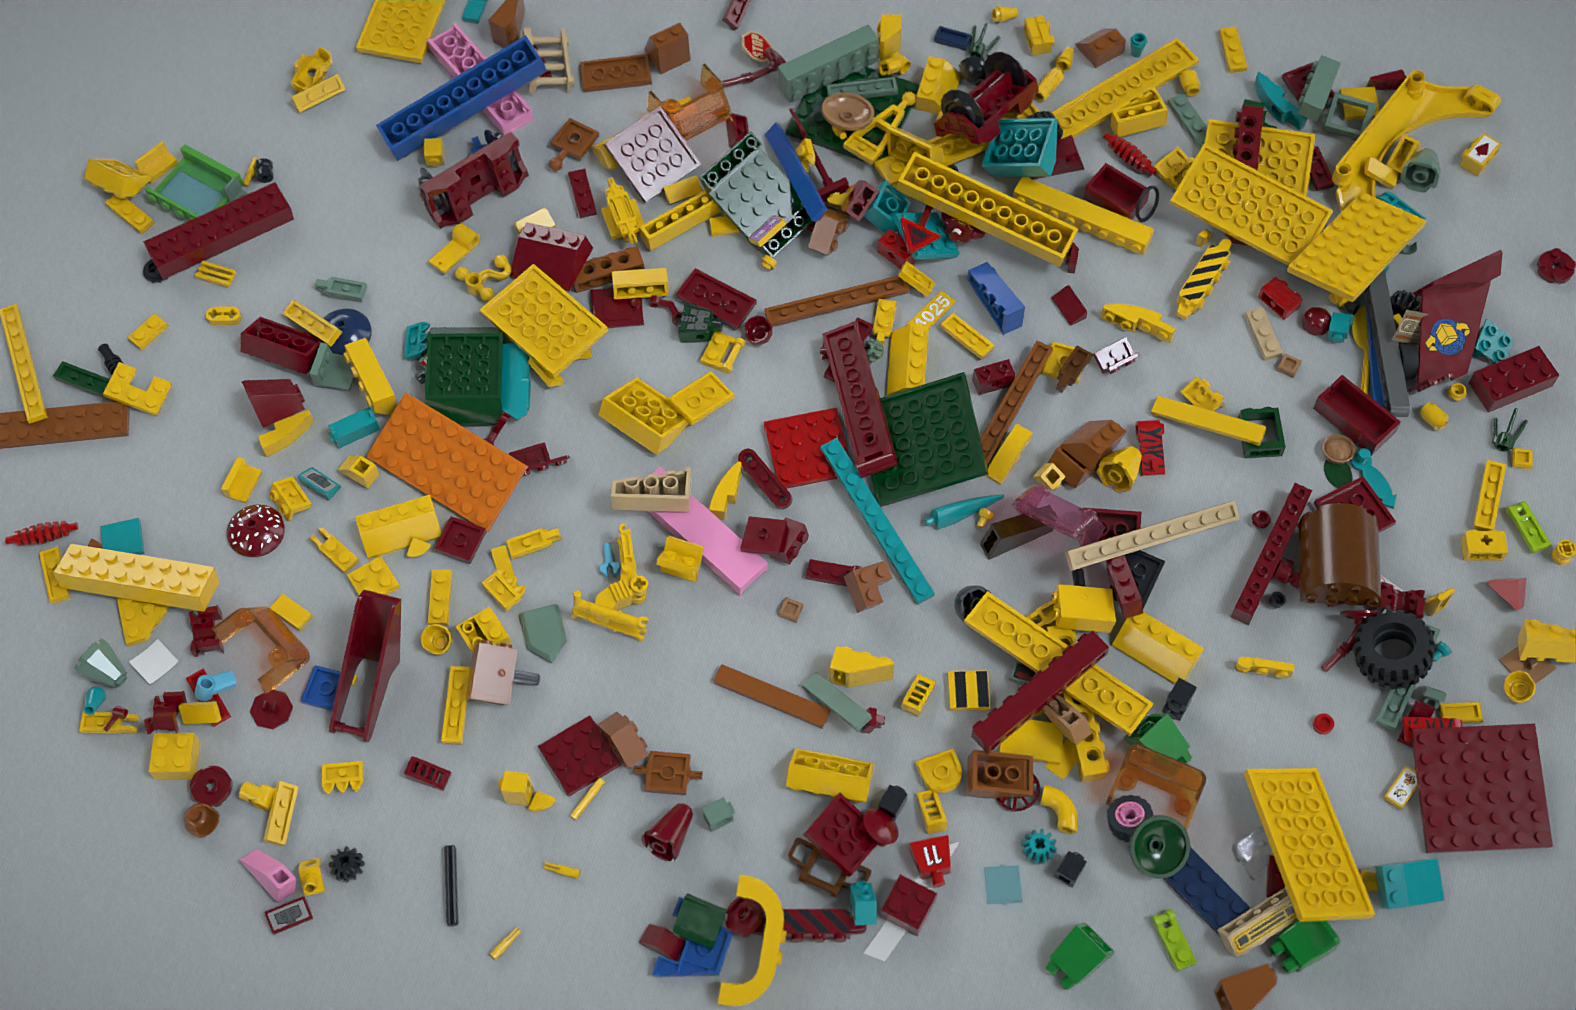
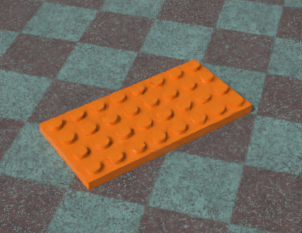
M406 392L366 456L472 523L486 528L487 532L490 531L528 468L527 465Z

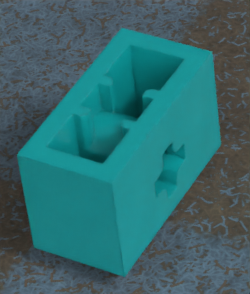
M865 881L850 884V908L855 925L877 924V901L871 883Z

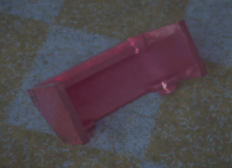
M1039 483L1037 486L1032 485L1012 504V507L1020 515L1025 514L1078 541L1081 546L1097 542L1105 529L1095 511L1090 508L1084 510L1048 492V488Z

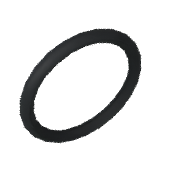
M1148 186L1138 199L1136 217L1140 222L1148 221L1156 211L1159 202V190L1156 186ZM1153 189L1156 193L1153 208L1147 217L1141 218L1139 214L1141 202L1146 193Z

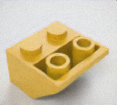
M881 14V22H877V32H880L877 33L880 61L889 59L893 53L899 52L901 49L902 15Z
M490 606L455 626L472 654L474 644L481 643V640L493 641V645L500 646V643L512 645L510 636Z

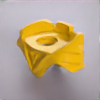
M319 47L313 55L302 54L293 65L295 74L291 80V86L295 91L301 92L323 81L332 64L330 52L323 47ZM316 70L315 76H309L308 71Z

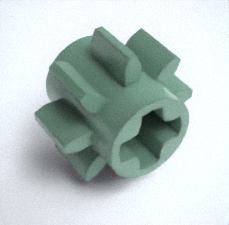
M870 338L869 341L864 342L869 361L876 362V359L882 358L884 348L881 346V341Z

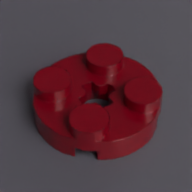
M1553 248L1540 256L1537 261V272L1548 283L1560 282L1559 284H1563L1569 281L1574 274L1576 262L1561 249ZM1553 265L1559 266L1560 269H1558V268H1555V269H1554V268H1553Z
M212 765L204 770L200 769L194 774L190 782V789L197 803L219 807L230 796L233 781L225 769ZM215 782L216 787L208 791L207 784Z
M737 897L727 908L728 917L727 920L725 919V924L735 935L747 938L766 920V914L763 907L757 901L750 898Z

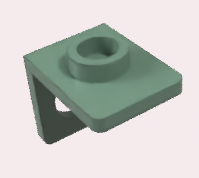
M233 177L223 188L229 202L249 194L242 190L236 177Z

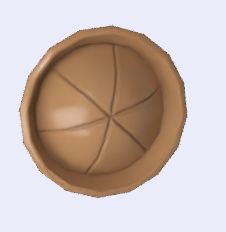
M1330 435L1323 442L1324 456L1333 464H1345L1356 454L1354 442L1345 435Z

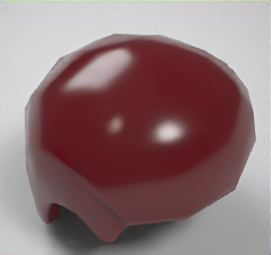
M1312 307L1305 312L1303 317V328L1305 331L1315 336L1324 335L1329 331L1331 315L1326 309Z
M762 315L750 317L744 325L746 329L745 336L753 345L765 344L773 335L771 323Z

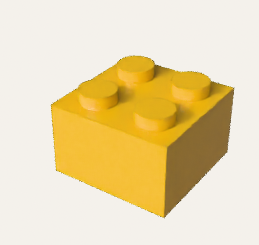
M154 733L149 773L155 780H191L197 772L201 741L195 733Z

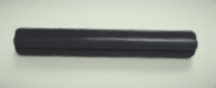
M447 845L444 847L446 924L449 927L458 925L457 857L455 845Z

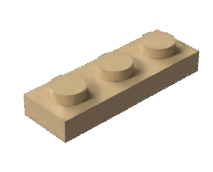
M1264 308L1246 311V320L1264 361L1282 357L1283 351Z

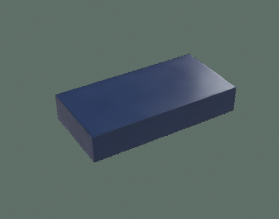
M939 26L934 42L966 51L972 35Z

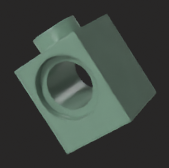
M724 797L702 808V814L711 832L734 821V808L730 802L726 803Z

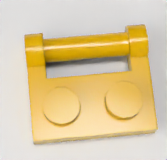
M714 332L700 362L719 371L731 373L732 365L746 342L739 337L734 338L720 332ZM729 346H734L727 361L722 363Z

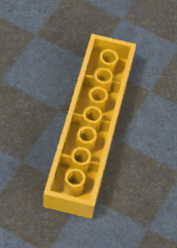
M70 544L54 571L60 588L203 612L220 583L215 567Z

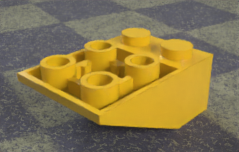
M836 646L830 665V683L850 688L892 680L895 662L891 661L888 657L882 656L879 658L872 656L869 652H857L847 646Z

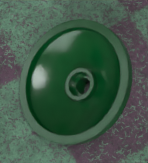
M1165 815L1148 817L1137 825L1131 835L1129 843L1130 857L1135 867L1143 874L1158 879L1170 877L1182 869L1189 857V835L1184 826L1172 817ZM1156 841L1157 845L1153 848L1152 843Z

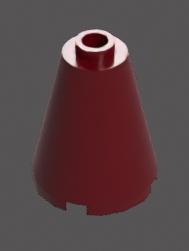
M685 803L676 804L644 832L641 841L646 848L649 845L653 849L651 853L654 856L671 862L672 859L675 861L678 858L693 818L691 807Z

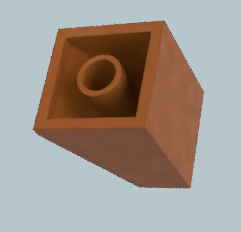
M677 23L649 36L644 51L648 54V57L660 74L691 61L689 36L681 23Z
M1266 963L1220 980L1213 992L1221 1010H1254L1277 984V975L1274 969H1270L1269 964Z

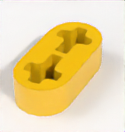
M211 307L205 314L209 324L215 326L237 325L242 320V315L236 307Z

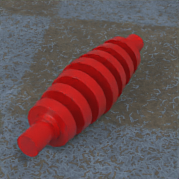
M1108 132L1104 134L1103 138L1108 141V147L1110 149L1113 148V152L1119 158H1122L1123 162H1128V165L1133 166L1137 170L1139 169L1142 173L1148 172L1152 176L1157 172L1151 166L1152 161L1147 159V156L1142 154V151L1137 146L1132 145L1128 141L1126 142L1123 138L1120 139L1118 135L1112 136Z
M58 521L52 524L50 522H45V524L38 523L37 526L32 525L29 529L27 527L23 528L22 533L20 530L15 531L13 536L5 537V542L7 545L15 543L17 546H23V541L25 545H31V541L34 545H38L39 541L41 544H45L47 539L51 542L55 538H62V534L64 537L69 536V532L78 530L79 526L77 522L68 524L66 521H61L60 524Z

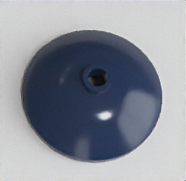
M349 308L338 309L323 318L342 331L332 347L329 346L333 354L343 355V353H346V344L365 337L369 343L372 334L371 324L368 318L360 311Z

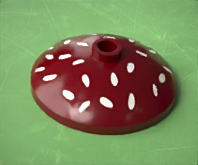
M262 504L250 505L239 510L231 518L227 527V540L232 549L238 554L251 558L261 557L269 554L279 546L284 537L285 524L281 515L274 508Z

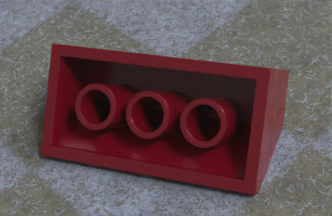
M259 317L241 332L240 352L306 375L312 369L320 343L325 342L312 334Z

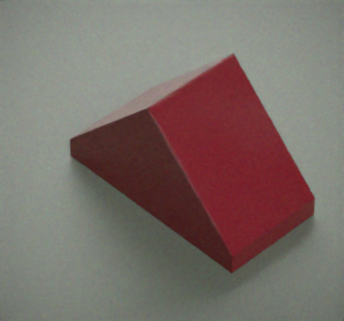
M653 924L648 925L639 940L640 944L673 961H677L686 945L685 942L667 928Z

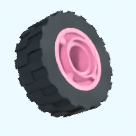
M1123 795L1115 799L1107 811L1109 829L1117 839L1130 842L1131 835L1137 825L1144 819L1153 816L1150 803L1148 804L1147 800L1142 799L1140 796Z

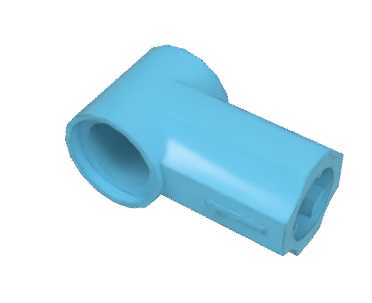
M227 670L213 676L203 675L199 677L195 688V697L200 701H208L214 694L236 687L235 675L232 671Z

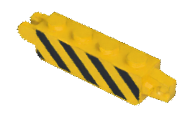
M1224 238L1218 246L1215 244L1209 245L1179 292L1176 302L1178 305L1176 316L1186 320L1191 313L1195 314L1198 309L1201 310L1206 302V295H1211L1214 289L1213 284L1220 281L1223 274L1221 273L1222 270H1226L1231 262L1229 260V251L1232 241Z

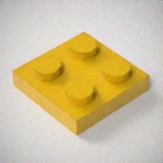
M382 556L347 574L358 595L363 590L389 595L400 589V585Z

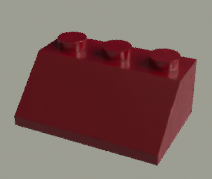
M1083 507L1080 520V546L1141 529L1142 512Z

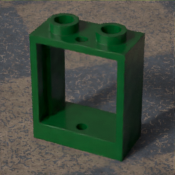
M1264 407L1261 409L1245 408L1240 410L1238 419L1245 421L1272 419L1276 441L1261 442L1260 446L1241 441L1244 459L1282 456L1286 446L1279 408Z

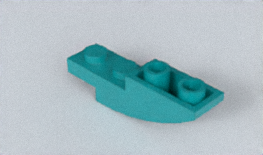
M1259 71L1256 75L1254 86L1262 103H1265V108L1281 124L1287 120L1299 130L1305 127L1307 117L1297 114L1299 108L1284 98L1286 91Z

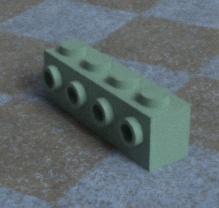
M1321 55L1319 61H1314L1311 68L1314 72H1310L1306 82L1309 84H1305L1302 94L1304 96L1301 95L1297 106H1300L1297 114L1314 121L1319 119L1339 70L1340 62Z

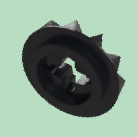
M151 259L144 265L143 275L147 281L149 280L153 284L155 282L161 283L164 279H162L160 274H156V267Z

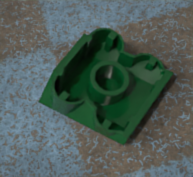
M687 893L684 896L674 924L673 933L678 934L682 940H692L699 943L700 946L714 949L727 909Z

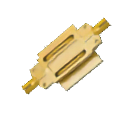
M609 178L607 179L609 188L605 191L608 206L601 208V213L611 239L623 238L625 242L637 243V233L640 232L639 227L645 223L635 198L630 200L623 186H616L614 178H611V181Z

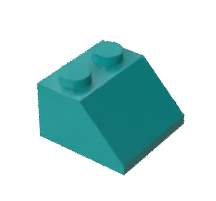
M884 180L877 188L879 193L863 216L886 233L890 229L892 231L898 230L892 217L895 213H907L912 201Z

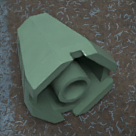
M1424 148L1405 163L1401 180L1403 182L1404 180L1406 181V186L1409 189L1424 193L1429 188L1437 187L1441 169L1435 151Z
M101 638L99 640L100 644L93 643L80 656L78 661L81 664L80 666L76 664L74 669L87 679L112 688L120 687L127 679V672L109 643Z

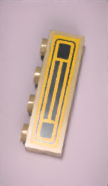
M1285 887L1217 931L1227 951L1238 958L1247 954L1253 947L1263 944L1266 939L1274 934L1282 932L1285 927L1295 923L1298 918Z

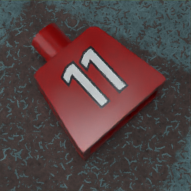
M945 835L910 842L909 851L921 879L931 878L934 888L944 886L943 875L949 874L951 870L949 836Z

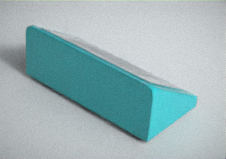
M313 467L298 475L301 483L329 501L341 488V485Z

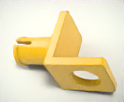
M321 857L300 862L298 871L305 896L325 891L320 870Z

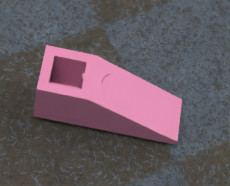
M259 849L240 859V862L277 903L295 892L296 878L279 861Z

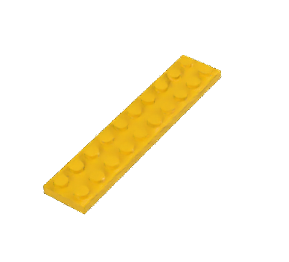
M1178 38L1172 40L1051 112L1063 130L1062 138L1072 135L1073 139L1111 117L1112 110L1128 101L1133 102L1139 95L1149 93L1153 87L1158 89L1181 75L1183 71L1198 65L1199 59Z
M1032 102L1030 107L1021 115L1007 112L1001 119H1025L1031 114L1040 111ZM947 134L944 137L937 136L927 140L943 148L944 161L942 165L949 166L986 151L989 142H982L979 145L973 144L964 136H956L954 134ZM892 155L874 162L875 168L881 177L887 182L892 183V185H898V180L908 164Z
M988 591L964 620V624L1036 673L1039 670L1044 671L1048 667V663L1055 657L1057 659L1063 655L1062 652L1068 647L1067 644ZM1094 665L1064 690L1072 698L1130 737L1154 705V703L1098 665Z

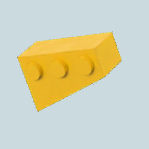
M1525 619L1518 635L1519 659L1526 660L1527 657L1537 658V661H1544L1545 658H1554L1555 662L1576 663V629H1568L1556 624L1551 625L1538 620Z

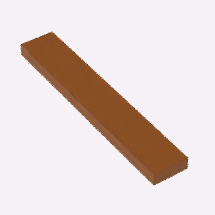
M721 664L713 680V683L822 729L831 712L827 707Z

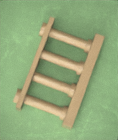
M523 28V37L526 35L532 45L560 44L561 50H536L540 57H562L563 64L544 65L547 71H564L565 76H538L528 82L529 93H536V88L540 84H566V91L570 93L571 86H574V76L570 72L567 50L569 37L565 35V28H561L560 37H534V35H531L530 28Z

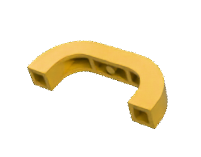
M742 874L739 876L736 896L753 899L763 907L766 914V927L759 968L755 976L744 983L721 982L718 1004L727 1006H739L750 1003L759 998L768 989L775 975L776 966L781 965L783 952H779L780 943L785 944L787 932L783 930L784 912L776 892L764 881Z

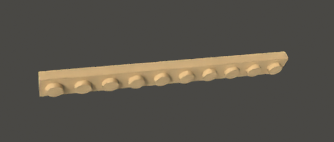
M1230 501L1065 551L1070 571L1239 520L1240 517L1235 501Z

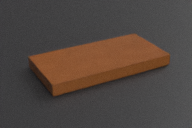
M648 54L580 62L584 93L652 85Z

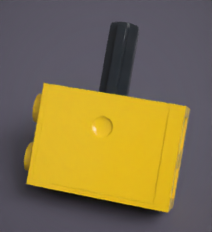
M1081 568L1072 570L1073 585L1058 584L1055 592L1051 594V603L1054 604L1053 620H1056V628L1110 633L1116 623L1112 589L1086 587L1084 570Z

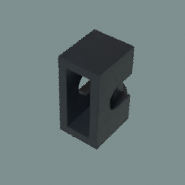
M1179 677L1167 697L1162 712L1169 714L1171 719L1180 721L1189 707L1197 687Z

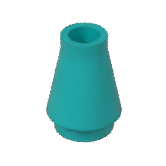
M1135 33L1130 38L1131 55L1133 57H1140L1147 44V38L1143 33Z
M94 686L87 690L85 706L83 708L86 714L93 715L106 700V693L103 688Z

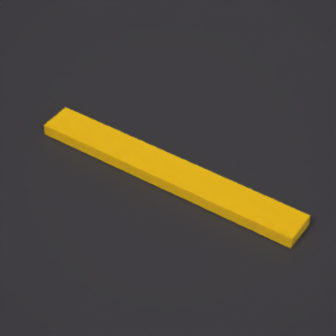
M17 304L0 309V316L26 418L29 424L48 418L19 307Z

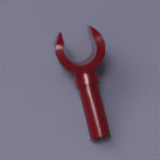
M121 706L114 707L112 711L113 716L104 730L108 732L118 718L125 719L128 715L127 709Z

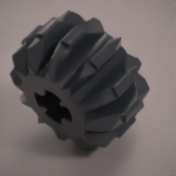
M1397 290L1390 297L1393 315L1400 314L1403 318L1406 310L1420 311L1421 302L1411 292L1407 293L1406 290Z
M345 846L343 852L337 849V856L331 855L333 861L329 862L328 866L332 868L330 873L332 876H336L338 881L344 878V881L348 883L350 877L356 880L357 876L355 874L363 873L360 867L365 866V862L362 860L363 855L357 853L356 848L350 850L348 846Z

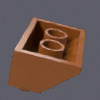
M1113 420L1088 421L1064 441L1060 447L1091 470L1117 447L1126 430Z

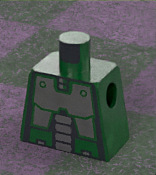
M684 304L678 330L680 343L708 342L711 339L712 331L722 332L723 321H714L712 310Z

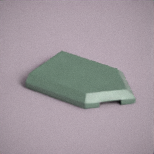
M552 604L522 612L520 617L528 650L552 663L560 648L567 641L559 606Z

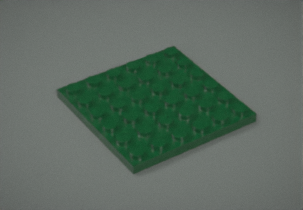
M864 67L858 72H853L845 78L831 83L840 84L895 77L898 89L897 95L865 98L873 106L874 118L891 105L898 106L902 102L904 93L912 92L916 97L920 84L890 74L883 76L878 70ZM827 86L803 96L795 114L804 127L807 138L811 139L812 144L864 161L843 148V143L855 131L844 130L846 138L841 139L834 133L832 125L822 114V104L828 97ZM914 104L904 109V117L897 128H903ZM892 114L884 121L891 125L896 115ZM792 118L785 130L786 135L802 140ZM875 126L864 134L862 138L878 147L886 132ZM888 145L876 161L888 157Z
M964 372L880 398L898 462L897 466L871 475L876 501L880 507L989 474L968 382Z

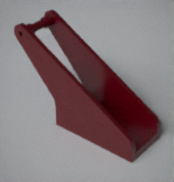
M363 590L357 598L329 725L330 733L335 734L336 731L341 733L347 732L363 738L364 742L371 740L390 677L400 663L401 598ZM363 658L379 662L365 728H357L340 722L356 669Z

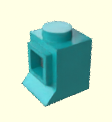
M1333 312L1328 340L1335 343H1344V340L1348 339L1354 315Z

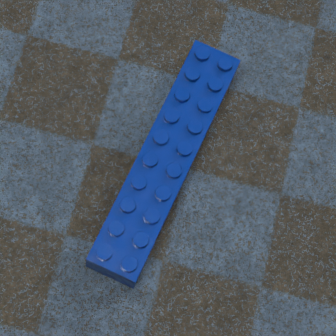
M525 35L378 123L376 127L397 160H400L423 146L424 139L440 136L545 73L547 69Z

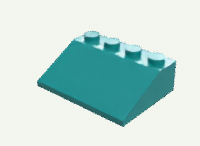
M999 119L1000 134L989 142L981 167L992 177H1051L1056 162L1057 119Z

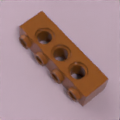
M638 246L629 247L619 252H612L605 256L594 257L586 261L573 284L576 293L612 283V271L645 269Z

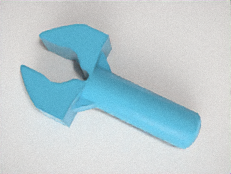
M605 543L603 544L605 563L600 565V571L608 579L607 570L609 566L614 570V577H616L620 572L619 562L613 561L611 544Z

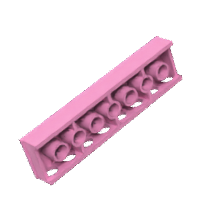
M453 23L452 28L433 39L428 38L427 43L432 54L455 78L487 58L456 23ZM516 91L511 92L482 110L503 135L510 131L513 132L533 120L531 107Z
M659 467L653 473H655V475L666 474L667 472H665L661 467ZM692 495L690 499V512L647 511L676 538L703 546L704 551L701 561L740 596L763 572L766 573L768 571V562L757 553L741 552L742 539Z

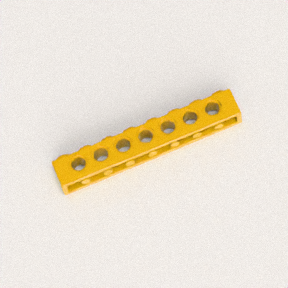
M1056 626L1047 627L1046 629L1047 632L1068 646L1071 645L1073 647L1077 641L1075 630L1056 628ZM1063 691L1060 697L1086 717L1092 732L1088 736L1092 739L1091 742L1082 740L1077 745L1072 742L1081 782L1106 779L1110 766L1108 759H1104L1103 752H1105L1103 740L1099 739L1100 726L1098 721L1095 722V713L1083 704L1074 703V698ZM1093 755L1097 760L1091 761L1087 756Z

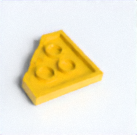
M117 597L126 645L129 647L148 641L152 631L157 624H160L170 606Z

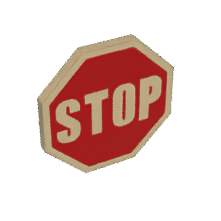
M749 31L741 37L742 49L752 60L761 63L768 60L765 50L772 48V45L762 34Z

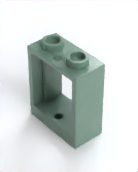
M1335 93L1333 98H1329L1326 107L1330 109L1328 114H1324L1321 123L1324 125L1323 131L1357 140L1371 123L1377 104ZM1337 102L1367 109L1361 130L1330 123Z

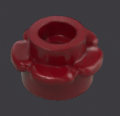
M1264 510L1257 511L1251 517L1253 520L1252 524L1261 529L1268 527V524L1271 522L1270 515Z

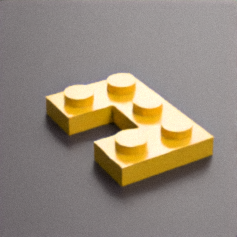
M119 362L103 392V396L157 417L172 387V382L154 376L148 390L144 391L131 385L137 369Z

